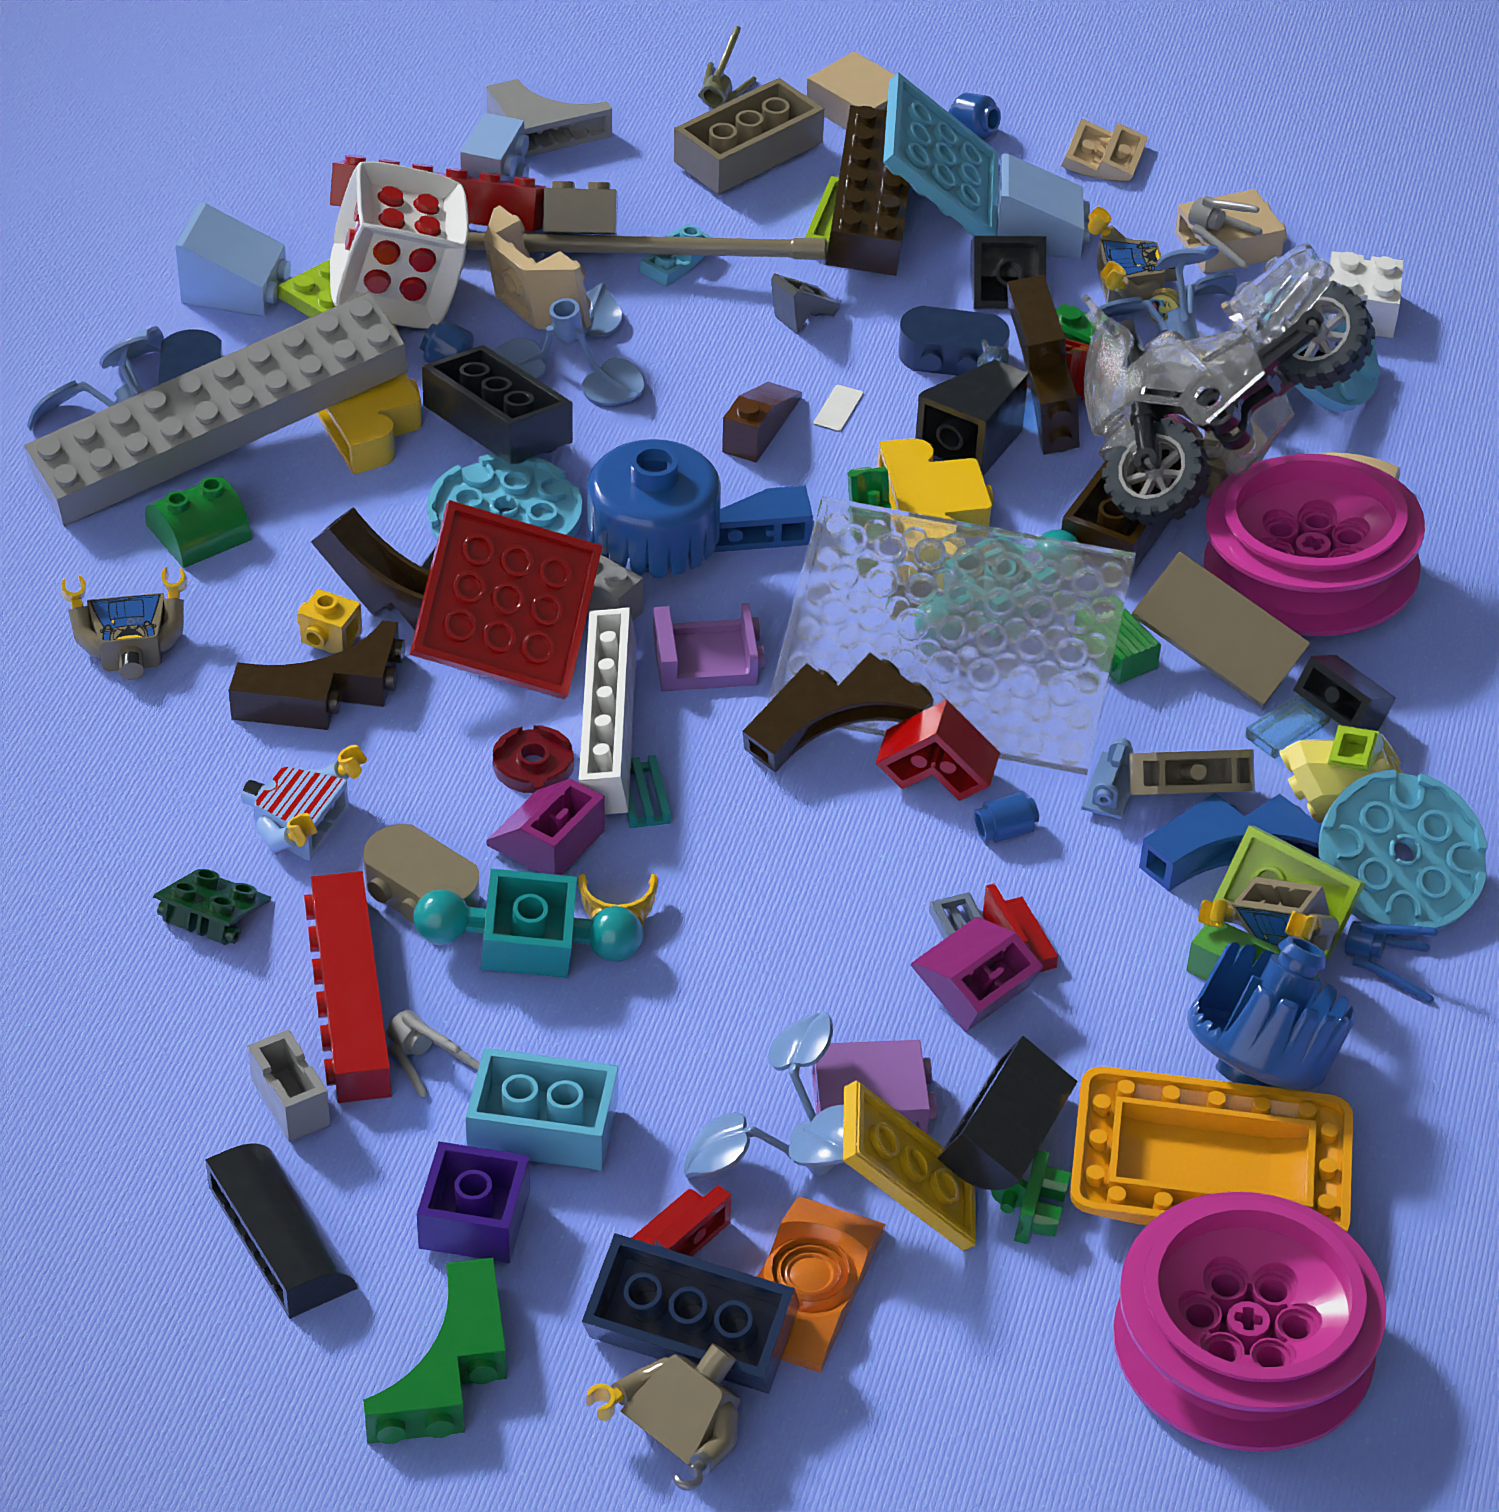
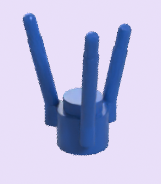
M1362 920L1361 923L1356 921L1351 923L1344 953L1354 956L1352 965L1368 969L1428 1003L1433 1002L1434 997L1431 994L1376 964L1371 959L1372 957L1380 959L1385 945L1428 952L1430 945L1427 943L1387 936L1386 934L1436 936L1438 934L1436 928L1379 924Z

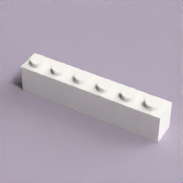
M630 608L589 612L579 783L605 796V814L628 813L637 649Z

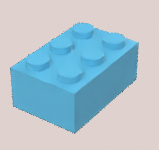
M484 1048L465 1117L467 1146L529 1155L530 1161L602 1171L618 1104V1066Z

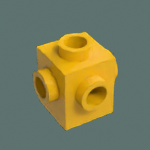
M317 589L309 601L304 602L300 606L297 613L301 643L333 654L351 647L363 632L361 603Z

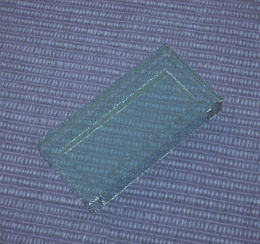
M1296 694L1247 726L1245 738L1276 759L1280 756L1279 751L1299 740L1306 739L1330 723L1331 718L1299 694Z

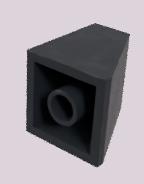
M995 359L923 390L918 396L915 439L924 440L932 446L934 462L974 458L978 461L982 476H984L1023 431L1029 372Z

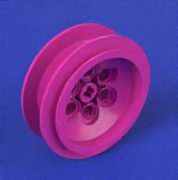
M1295 454L1274 457L1238 470L1217 487L1209 500L1205 521L1209 540L1204 551L1203 567L1210 573L1217 575L1227 585L1299 635L1332 636L1371 628L1400 612L1410 602L1418 588L1421 571L1418 552L1422 546L1425 534L1424 513L1416 497L1405 485L1390 474L1369 464L1327 454Z
M1254 1192L1208 1194L1187 1200L1164 1211L1153 1219L1134 1240L1122 1268L1120 1297L1116 1306L1113 1324L1115 1352L1120 1368L1135 1394L1160 1419L1182 1433L1208 1444L1239 1451L1265 1452L1291 1449L1320 1439L1337 1429L1349 1419L1365 1398L1371 1385L1376 1354L1381 1345L1385 1330L1386 1300L1382 1283L1370 1258L1344 1229L1321 1213L1292 1200L1274 1195Z

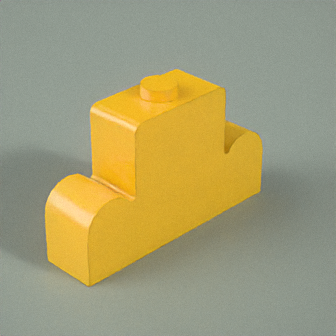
M406 373L316 413L353 475L391 463L395 457L394 436L422 428L419 388L416 381L409 379Z
M909 438L879 441L877 467L885 466L888 470L889 502L892 509L891 519L907 571L923 567H929L930 569L943 568L946 562L955 558L956 540L983 538L989 535L993 491L991 485H985L976 459L967 458L933 462V448L924 440Z

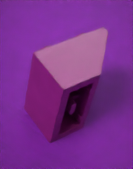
M572 779L539 789L486 840L487 846L538 873L562 875L605 831V796Z
M980 917L972 919L915 959L910 965L965 1032L1027 989L1043 968L1041 962L1016 932Z

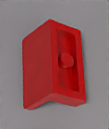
M995 883L986 885L982 914L984 920L1016 932L1043 965L1040 972L1057 968L1058 955L1023 896L1005 901Z
M719 1185L714 1187L704 1197L693 1189H688L631 1238L692 1257L731 1223L732 1194Z

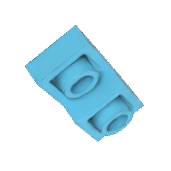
M689 224L665 236L713 238L702 232L700 228ZM649 255L640 260L639 272L667 287L688 273L705 256Z

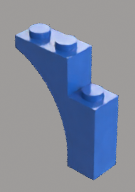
M1213 793L1143 839L1139 868L1169 892L1196 875L1230 865L1249 825L1256 826L1320 859L1318 843L1322 825L1280 793L1246 816L1241 814L1235 806L1227 803L1216 793Z

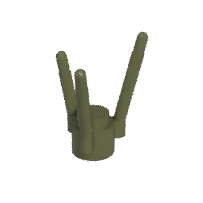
M735 26L714 75H712L714 63L708 62L703 85L698 97L709 107L716 108L737 98L757 81V78L752 76L732 91L731 79L724 74L741 31L740 26Z

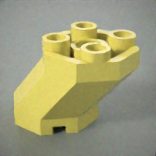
M1382 733L1380 735L1384 742L1383 748L1369 772L1328 765L1327 762L1334 740L1303 739L1279 751L1285 766L1294 774V776L1288 778V781L1298 800L1307 799L1308 810L1312 818L1319 824L1323 822L1327 811L1338 796L1356 780L1384 770H1396V773H1402L1399 767L1401 761Z

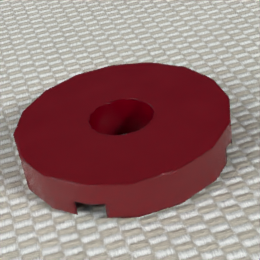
M533 725V729L523 730L522 726L511 729L500 736L493 746L492 768L497 779L508 788L522 793H535L539 789L567 780L574 770V752L569 738L560 731L544 725ZM531 755L542 757L538 761H528L524 758Z

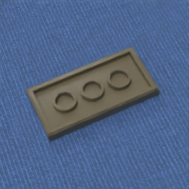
M1180 551L1132 611L1131 615L1260 708L1265 706L1310 646L1309 641Z

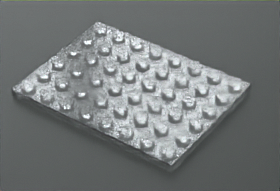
M821 496L768 703L806 663L817 671L820 669L825 670L839 685L870 652L880 660L887 659L899 669L900 674L910 682H919L930 691L932 698H934V705L947 699L1000 752L999 759L1088 775L1135 563V553ZM867 721L840 728L884 736L886 729L900 722Z

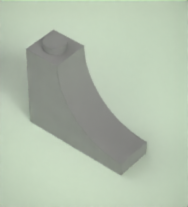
M519 79L486 86L487 113L524 120L525 135L529 137V145L525 157L612 137V107L607 101L591 104L554 101L532 92Z

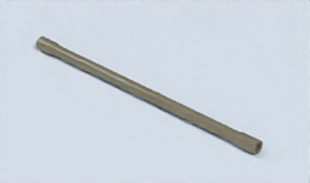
M469 232L466 250L486 251L483 240L485 233ZM523 234L524 245L528 252L561 251L563 253L784 257L795 260H826L827 257L826 238L747 239Z

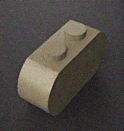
M1254 749L1129 753L1130 795L1255 791Z
M396 824L387 826L375 832L367 840L363 850L365 884L368 893L376 901L386 903L400 912L410 923L414 924V909L420 898L436 889L451 890L463 898L467 907L480 908V884L477 865L414 825Z

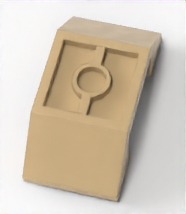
M500 205L494 208L483 240L496 298L535 329H546L547 326L552 325L550 306L559 299L570 298L579 304L583 329L592 326L589 313L591 303L586 295L583 282L585 280V272L579 262L571 260L559 251L536 263L534 259L530 258L523 240L525 229L519 217L510 214Z

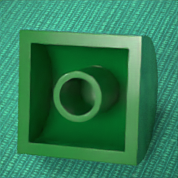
M220 476L207 477L200 484L183 491H172L165 498L148 504L145 508L146 526L182 568L252 540L251 528L244 506L234 488L226 479Z

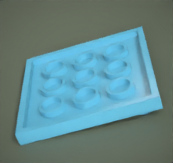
M898 72L889 80L883 163L892 174L900 175L910 183L919 195L926 196L934 202L944 215L951 216L962 224L965 231L971 236H996L999 153Z

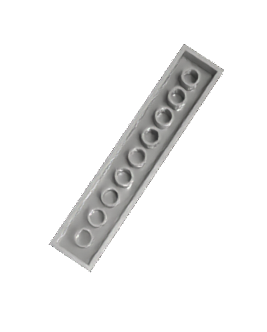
M368 292L25 444L24 447L31 473L63 526H67L408 372L405 343L371 293Z

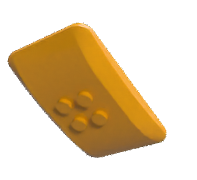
M1113 1067L1089 1069L1083 1075L1080 1086L1070 1187L1071 1201L1076 1208L1085 1213L1147 1226L1164 1211L1196 1197L1222 1192H1254L1274 1195L1305 1205L1326 1216L1348 1233L1351 1212L1352 1107L1341 1097L1331 1094Z

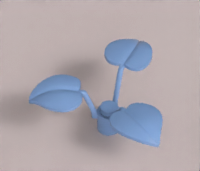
M1202 245L1194 248L1174 250L1164 254L1157 261L1158 268L1161 270L1176 267L1180 308L1167 312L1168 319L1164 321L1150 300L1142 301V297H1131L1105 303L1096 308L1090 315H1093V318L1105 319L1146 309L1159 324L1160 332L1168 331L1172 350L1190 348L1201 342L1195 321L1194 296L1222 294L1234 297L1237 289V278L1233 272H1221L1202 277L1195 283L1185 286L1183 276L1185 265L1209 260L1218 254L1219 249L1217 245Z
M603 282L586 292L591 303L589 313L592 326L583 329L579 304L573 299L563 298L555 301L550 306L552 325L546 327L547 336L541 351L535 341L526 338L511 339L493 350L539 380L546 373V365L542 359L549 355L553 337L556 336L564 343H572L578 340L590 368L594 371L587 375L582 383L583 393L590 402L600 406H614L633 401L644 392L643 376L633 363L615 357L608 359L599 367L585 338L587 335L592 338L606 337L615 332L622 323V311Z
M153 326L140 331L132 337L115 344L101 357L99 364L103 369L110 366L112 368L119 366L127 382L114 392L117 398L115 402L85 381L77 383L76 380H73L49 392L39 400L29 416L28 429L31 431L35 422L41 416L82 391L90 393L108 407L144 392L139 385L129 360L146 353L161 352V343L164 336L160 328Z
M827 1012L807 1016L786 1027L774 1039L768 1053L769 1063L775 1070L789 1069L790 1078L810 1122H802L792 1130L789 1137L791 1144L788 1145L755 1126L746 1127L747 1118L742 1113H729L720 1116L708 1123L697 1134L690 1145L684 1164V1174L687 1179L693 1176H713L735 1166L749 1148V1137H757L781 1150L794 1163L806 1166L816 1176L824 1175L837 1164L845 1163L843 1161L844 1105L829 1107L816 1115L799 1077L800 1067H809L818 1063L830 1046L833 1036V1021Z

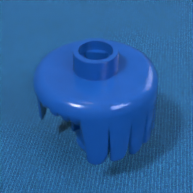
M637 440L610 450L593 466L588 478L587 531L589 541L602 545L601 555L608 559L610 555V560L625 568L629 558L631 571L640 576L647 572L654 578H663L667 575L670 565L672 575L683 574L686 571L688 557L690 569L697 568L702 564L703 557L706 560L715 551V545L719 542L721 483L718 472L713 464L699 451L685 444L670 440Z
M1288 936L1278 944L1281 950L1280 954L1265 950L1252 965L1257 951L1256 947L1247 944L1239 950L1240 944L1231 942L1226 945L1197 999L1188 1010L1187 1022L1190 1031L1204 1048L1219 1058L1215 1067L1222 1076L1231 1082L1258 1086L1270 1084L1295 1091L1311 1090L1318 1087L1325 1080L1354 1024L1355 1016L1352 1006L1349 1008V1002L1345 996L1341 995L1334 1005L1337 990L1330 984L1326 985L1316 998L1321 984V978L1316 972L1326 968V954L1307 940L1296 936Z

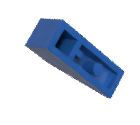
M806 485L767 488L721 508L719 542L715 545L714 552L812 545L813 513Z

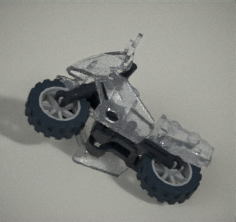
M1308 242L1289 250L1283 256H1275L1270 259L1261 275L1252 282L1242 283L1235 290L1234 297L1229 302L1226 300L1220 305L1232 321L1229 331L1225 333L1187 340L1179 332L1169 330L1143 346V341L1139 337L1133 320L1126 319L1120 324L1107 317L1088 294L1081 298L1090 309L1085 316L1095 327L1087 352L1084 373V395L1087 415L1093 435L1104 434L1105 443L1099 451V455L1107 463L1106 468H1102V478L1106 481L1104 485L1105 491L1118 509L1134 522L1138 520L1142 525L1152 526V523H1158L1161 526L1170 524L1169 520L1176 518L1179 520L1187 515L1185 512L1190 507L1194 509L1200 503L1198 498L1201 493L1205 494L1209 484L1206 480L1207 477L1211 476V467L1207 463L1209 457H1221L1231 472L1236 476H1240L1252 466L1290 421L1294 413L1286 395L1287 391L1299 383H1302L1308 389H1315L1316 386H1322L1323 389L1334 387L1333 383L1341 381L1343 383L1349 380L1351 373L1355 370L1359 372L1365 365L1363 360L1366 356L1370 357L1373 350L1371 339H1375V329L1372 325L1373 319L1357 294L1354 295L1352 290L1343 284L1341 285L1334 280L1330 281L1329 278L1335 272L1328 262L1318 257ZM1346 320L1345 333L1332 332ZM1172 414L1168 418H1165V415ZM1253 436L1255 440L1253 449L1245 455L1236 454L1235 450L1245 447ZM1198 439L1218 440L1219 442L1217 446H1202ZM1181 459V469L1172 470V465ZM1135 468H1137L1140 471L1139 473L1133 474ZM1146 481L1140 494H1137L1133 490L1132 485ZM1153 488H1154L1155 491L1158 493V494H1152V495H1150L1151 492H1152V490H1153Z

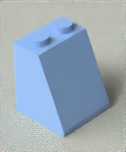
M1001 154L996 236H1046V256L1081 258L1082 245L1089 244L1090 232L1088 230L1090 201H1084L1083 186L1010 154Z
M198 203L175 245L181 303L265 317L271 304H275L278 300L277 285L287 281L290 276L291 263L289 260H286L284 244L207 203Z

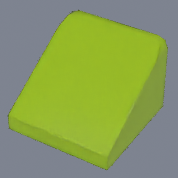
M1338 725L1327 762L1328 765L1369 772L1382 751L1384 744L1379 731Z

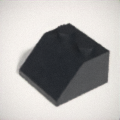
M974 235L970 247V279L973 309H1009L1007 282L1044 274L1046 280V236Z

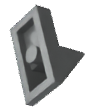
M776 273L771 278L775 317L795 334L800 332L809 314L817 316L820 312L834 317L841 305L816 285Z

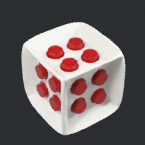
M360 162L349 180L335 226L334 244L330 256V287L334 305L339 306L370 292L391 324L428 329L432 323L438 325V323L443 321L452 302L462 272L468 241V207L463 186L451 178L424 170L384 162Z

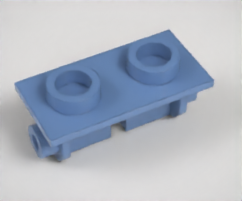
M1119 738L1110 744L1108 752H1101L1081 810L1122 820L1130 798L1129 753H1134L1129 740Z

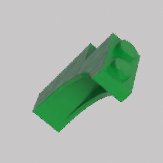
M493 1258L446 1263L448 1301L444 1321L438 1336L426 1355L407 1375L385 1390L363 1399L367 1444L379 1442L393 1444L405 1439L422 1437L444 1438L451 1434L465 1433L461 1384H487L494 1380L507 1379L506 1349Z

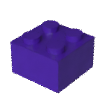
M439 1141L416 1214L418 1249L480 1259L493 1258L494 1261L510 1263L530 1194V1156Z

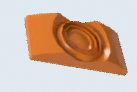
M800 1196L795 1200L780 1223L770 1254L762 1270L756 1276L795 1288L800 1303L781 1360L819 1373L822 1372L883 1237L886 1224Z

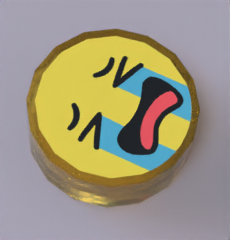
M1159 288L1148 299L1164 321L1168 319L1167 312L1180 308L1179 293L1170 288ZM1147 310L1150 318L1156 322L1152 314Z

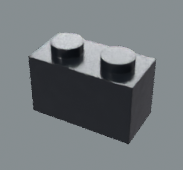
M1338 655L1311 656L1293 691L1341 726L1379 731L1396 700L1394 695Z

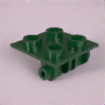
M196 869L156 892L153 898L161 901L157 908V914L162 916L164 922L183 929L185 928L189 932H193L196 929L197 935H206V938L223 945H227L229 942L235 944L238 941L241 928L236 926L237 921L270 902L272 898L258 892L250 884L234 883L223 879L217 872L210 869Z

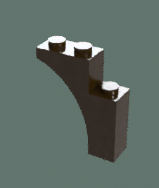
M1044 274L1007 282L1008 308L1015 326L1026 371L1029 372L1028 380L1042 453L1046 455L1079 448L1078 396L1067 367L1065 335Z
M352 507L327 526L311 543L372 615L383 607H386L389 611L396 608L415 630L430 570L419 566L396 551Z
M381 621L369 635L343 651L317 660L285 665L237 662L228 690L231 720L328 730L332 714H339L341 702L384 707L388 692L395 691L398 677L396 663H403L405 655V640L399 639L398 622Z
M870 652L839 685H837L836 680L828 672L822 669L817 671L806 663L742 731L744 750L776 773L793 754L822 734L836 728L860 722H902L934 706V698H932L930 691L919 682L912 683L902 676L899 669L887 659L880 660Z

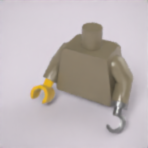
M712 1343L698 1365L690 1359L677 1354L669 1358L664 1357L617 1380L611 1387L603 1383L593 1385L587 1392L586 1406H592L597 1401L607 1402V1404L598 1408L597 1418L601 1421H608L615 1414L616 1404L624 1405L620 1410L621 1413L690 1466L688 1473L695 1479L684 1481L676 1474L672 1479L675 1486L684 1491L695 1490L702 1484L703 1476L710 1474L737 1445L739 1422L737 1408L740 1404V1397L721 1383L736 1362V1359L714 1343Z

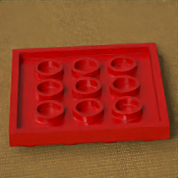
M449 500L445 507L409 655L565 699L569 695L603 546Z

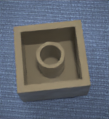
M552 181V188H544L545 233L617 235L618 191L611 189L609 182H588V189L575 188V183L572 181Z

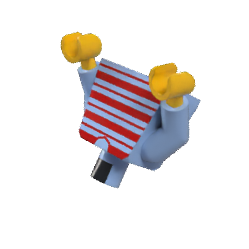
M350 745L338 755V761L322 769L301 770L286 766L280 768L268 785L254 780L246 782L242 790L241 801L254 807L256 831L271 851L280 852L287 849L305 860H312L349 809L347 779L349 777L352 779L358 778L362 773L360 765L365 764L368 760L359 746Z

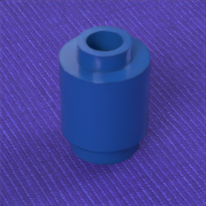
M1018 792L984 802L982 808L974 810V820L981 839L984 842L993 839L994 843L1033 832L1035 822L1039 821V811L1032 797L1027 798L1023 792Z

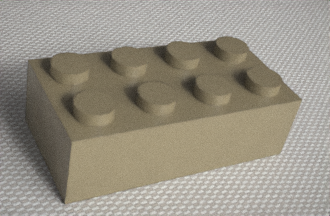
M779 77L674 127V163L717 194L723 193L822 144L825 109Z

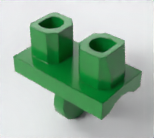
M866 466L851 469L847 472L851 537L855 541L870 535L891 534L890 515L892 514V509L889 502L888 470L885 466L876 468Z
M1041 1150L1036 1152L1028 1182L1021 1178L1017 1184L1010 1188L991 1190L994 1200L1001 1204L1000 1209L1002 1212L1009 1214L1014 1211V1208L1021 1207L1014 1237L1016 1242L1027 1244L1030 1232L1056 1237L1063 1207L1041 1202L1038 1199L1041 1196L1064 1202L1071 1172L1047 1166L1049 1152Z

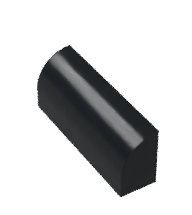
M1022 1036L997 1061L937 1159L962 1180L975 1187L986 1190H1003L1014 1186L1021 1180L1078 1081L1025 1036Z
M257 1143L243 1144L205 1159L210 1191L289 1319L358 1289L347 1267L276 1155L269 1147Z

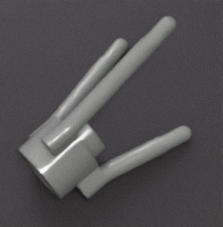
M1207 195L1203 198H1198L1193 203L1188 216L1189 223L1194 225L1192 233L1205 238L1212 245H1217L1219 251L1242 269H1247L1248 264L1212 235L1210 231H1218L1226 223L1260 235L1263 232L1261 228L1227 216L1226 212L1222 210L1258 213L1259 207L1216 200Z
M402 1011L389 1023L387 1035L394 1042L389 1048V1052L399 1060L411 1084L421 1098L427 1096V1091L408 1058V1054L422 1055L434 1043L478 1071L479 1061L463 1051L450 1039L430 1028L413 1011Z

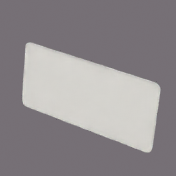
M839 384L835 385L813 423L840 431L861 398L863 391Z

